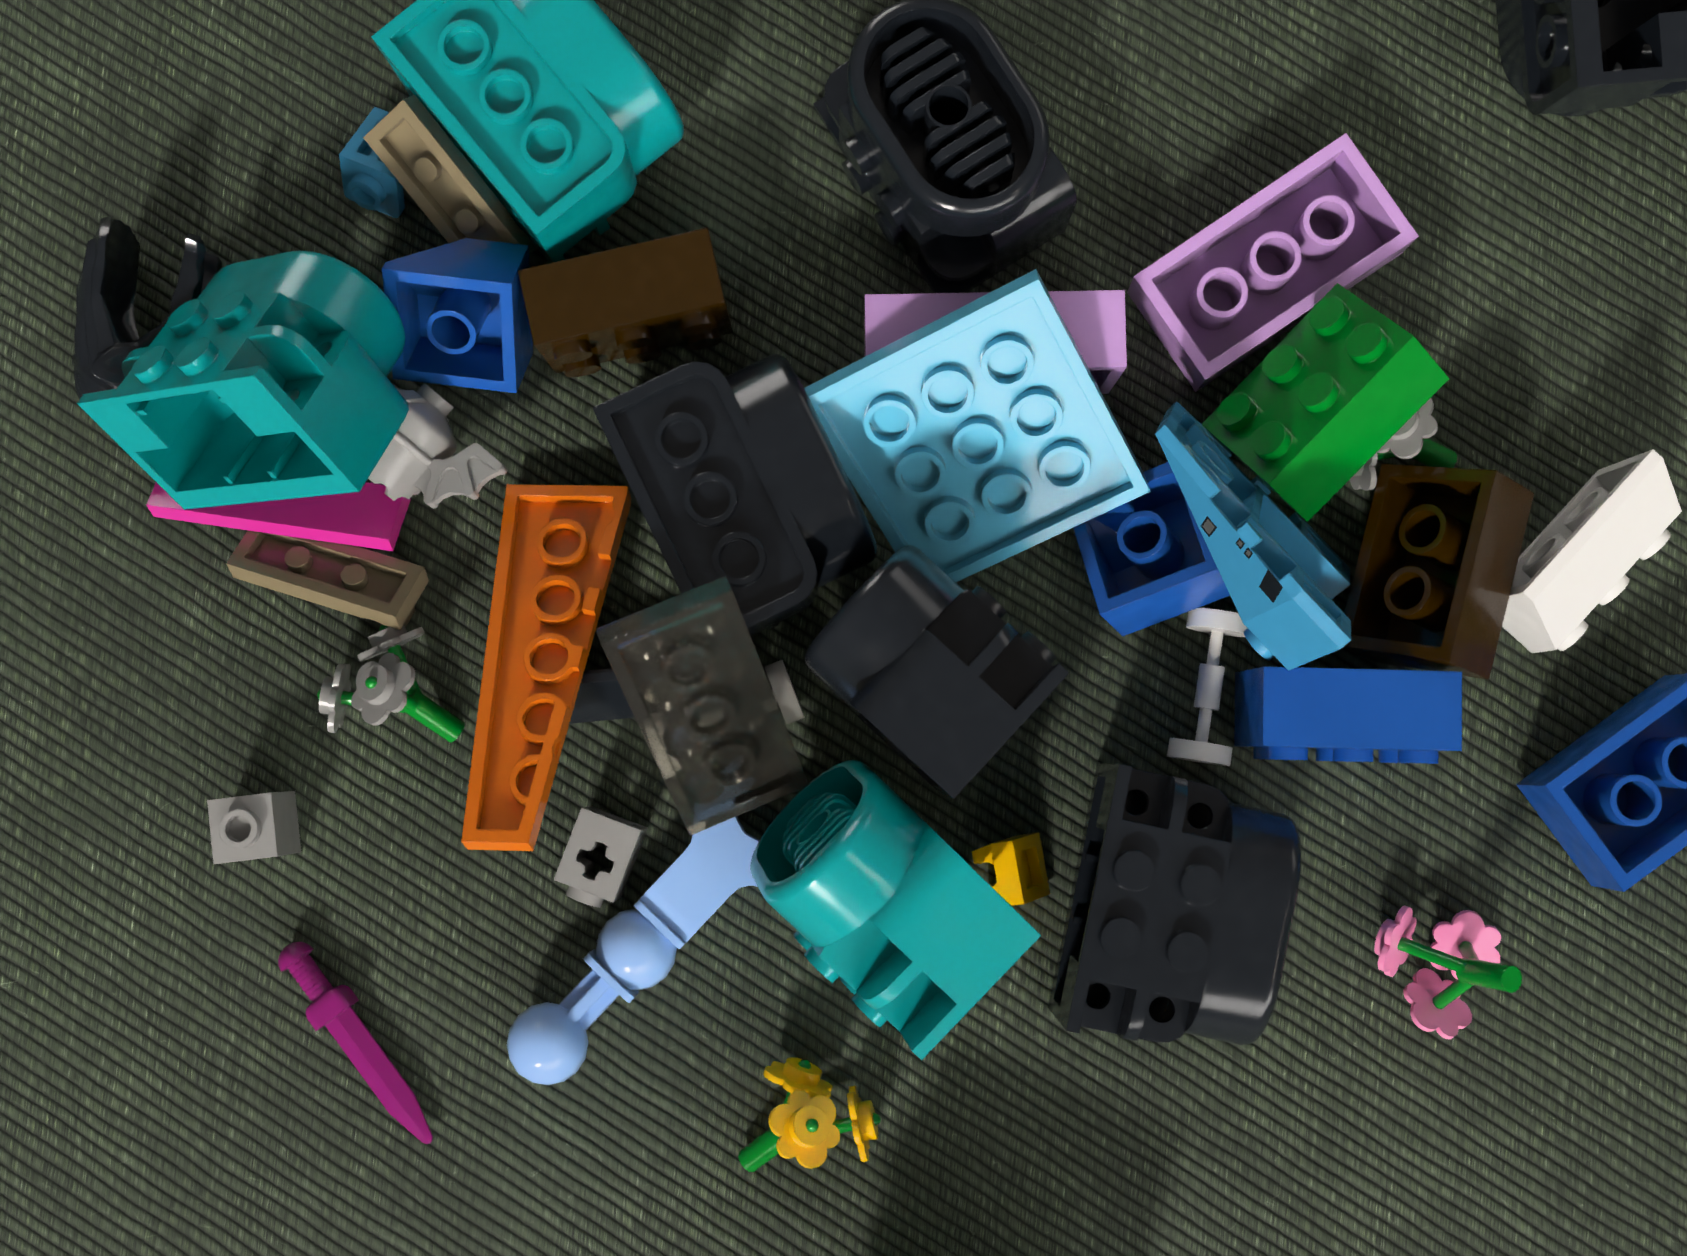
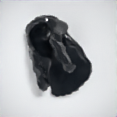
M114 216L101 218L96 235L87 242L82 273L77 285V316L74 332L75 353L72 358V365L74 366L75 392L79 400L86 393L117 389L125 379L121 367L127 355L135 349L149 347L167 323L170 315L185 302L197 299L214 275L221 269L222 262L219 256L209 250L206 251L205 243L200 236L189 233L186 237L185 251L177 287L172 297L170 314L161 325L139 339L135 323L134 302L140 262V243L137 241L136 235L133 234L129 225H125L121 220L114 219Z

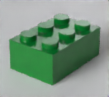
M1337 283L1314 305L1311 311L1287 336L1267 354L1263 361L1238 387L1221 402L1202 425L1247 469L1308 522L1450 378L1411 333Z

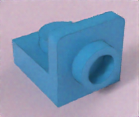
M374 107L339 154L343 191L346 198L365 209L377 210L398 218L405 209L403 186L363 138L389 113Z

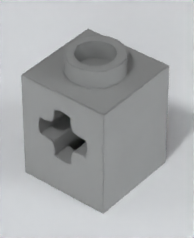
M295 791L270 792L207 800L213 865L278 857L301 852Z
M593 806L582 807L554 880L568 885L566 896L578 902L598 908L602 907L604 899L614 903L623 895L648 827ZM604 844L607 846L605 857L614 861L613 868L608 867L599 871L596 875L592 872L594 862L585 857L586 851L594 850Z

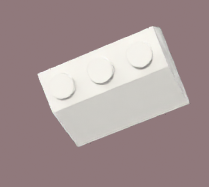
M1652 449L1599 469L1519 556L1502 627L1531 653L1557 649L1564 651L1572 646L1587 630L1588 624L1584 619L1598 603L1601 606L1606 605L1626 588L1630 578L1625 573L1639 558L1641 560L1648 559L1669 540L1671 533L1666 528L1682 510L1662 456Z

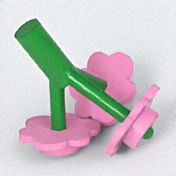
M1405 905L1399 909L1395 920L1386 919L1376 935L1374 951L1375 954L1379 955L1378 969L1384 971L1385 975L1393 977L1398 970L1399 964L1402 965L1407 960L1409 954L1429 961L1436 969L1450 970L1453 977L1457 979L1455 982L1451 980L1442 981L1433 970L1422 968L1414 974L1413 982L1406 985L1403 989L1405 999L1411 1004L1410 1016L1414 1024L1426 1032L1436 1030L1445 1039H1452L1458 1034L1459 1029H1463L1471 1023V1010L1459 998L1472 986L1476 985L1509 993L1516 992L1521 986L1522 974L1520 970L1515 966L1500 964V955L1495 948L1501 941L1500 932L1495 926L1484 925L1483 919L1475 911L1463 910L1452 918L1451 923L1447 921L1437 923L1432 930L1436 941L1430 947L1412 941L1417 919L1413 917L1412 908Z

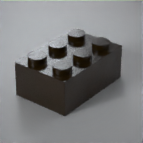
M708 227L518 270L534 346L555 373L564 371L567 377H581L596 373L602 369L601 363L625 358V362L629 364L648 362L659 358L662 355L661 349L685 344L688 350L709 348L722 342L721 335L733 333Z
M1381 464L1345 609V615L1351 620V641L1342 648L1377 663L1429 671L1462 672V676L1489 680L1534 493L1497 470Z

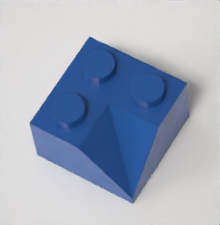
M464 238L385 262L382 267L384 293L398 311L405 331L403 352L392 368L393 379L517 393L533 355L532 333L518 270L530 268L529 245Z
M1168 462L1143 472L1151 492L1073 528L1099 614L1122 637L1230 596Z

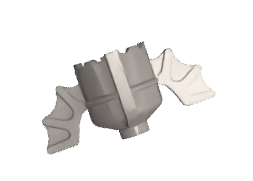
M424 383L417 392L396 388L409 403V411L368 478L374 484L381 483L385 485V494L394 501L401 497L410 499L412 495H418L422 491L424 502L434 509L438 507L443 499L453 495H464L476 500L479 498L480 490L489 480L507 473V467L478 443H473L452 456L457 449V443L446 416L454 407L427 384Z

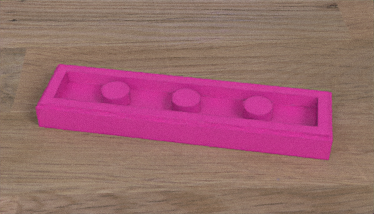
M156 482L146 505L153 517L394 551L411 499L401 497L394 501L385 494V485L365 482L360 492L184 510Z

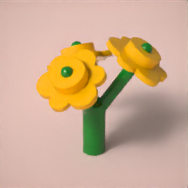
M793 1057L787 1058L785 1064L773 1061L771 1066L765 1067L764 1077L773 1083L782 1085L788 1092L784 1103L771 1110L768 1118L770 1128L739 1151L738 1158L745 1170L755 1172L778 1154L785 1159L796 1157L799 1164L805 1168H817L825 1162L827 1149L833 1148L839 1143L840 1133L853 1131L861 1161H869V1141L878 1139L877 1125L880 1123L881 1118L879 1114L875 1113L871 1100L862 1101L859 1098L856 1085L850 1086L849 1093H847L850 1117L835 1120L836 1107L830 1099L833 1086L829 1082L820 1079L822 1070L808 1060Z

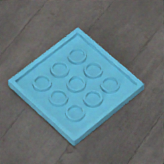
M1036 269L804 388L847 477L893 550L896 552L907 545L917 547L954 582L965 579L1151 492L1136 457Z

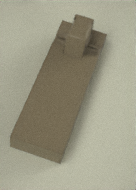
M416 95L403 99L363 137L448 243L470 238L529 245V255L537 249L535 244L515 223L511 214Z
M255 531L246 532L226 563L233 578L360 618L371 619L401 630L403 625L405 628L415 612V604L429 582L425 567L365 548Z

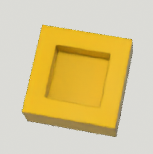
M1039 832L1017 835L972 851L974 864L987 862L994 865L997 883L990 886L1011 906L1023 905L1051 894Z

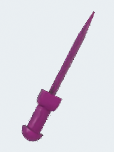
M293 942L285 946L280 952L278 966L281 972L289 970L312 1002L306 1008V1017L315 1031H318L326 1026L387 1112L422 1143H431L433 1135L414 1092L351 1007L359 1001L357 996L346 985L332 986L309 955L314 950L312 946L305 942Z

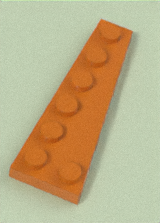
M506 484L461 839L467 850L534 851L629 514L631 494L628 486Z

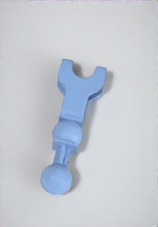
M747 750L731 757L694 795L690 816L693 829L691 843L634 904L635 909L619 912L606 922L598 935L596 950L593 949L583 958L592 968L559 1004L546 1002L533 1005L517 1016L509 1029L507 1050L509 1060L519 1075L532 1083L543 1085L564 1082L574 1075L586 1059L589 1043L586 1030L620 995L626 1002L630 1003L639 993L638 990L653 987L666 978L674 965L677 948L680 950L738 888L746 886L758 887L752 877L750 864L754 850L760 840L746 833L738 820V802L746 788L756 778L758 771L756 759Z

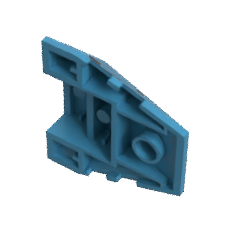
M1176 401L1166 411L1155 435L1239 616L1247 627L1244 630L1246 639L1264 659L1270 661L1273 657H1276L1288 671L1340 650L1351 641V620L1332 599L1350 585L1349 566L1296 512L1288 517L1268 496L1271 493L1270 488L1257 476L1250 481L1229 459L1232 456L1231 452Z

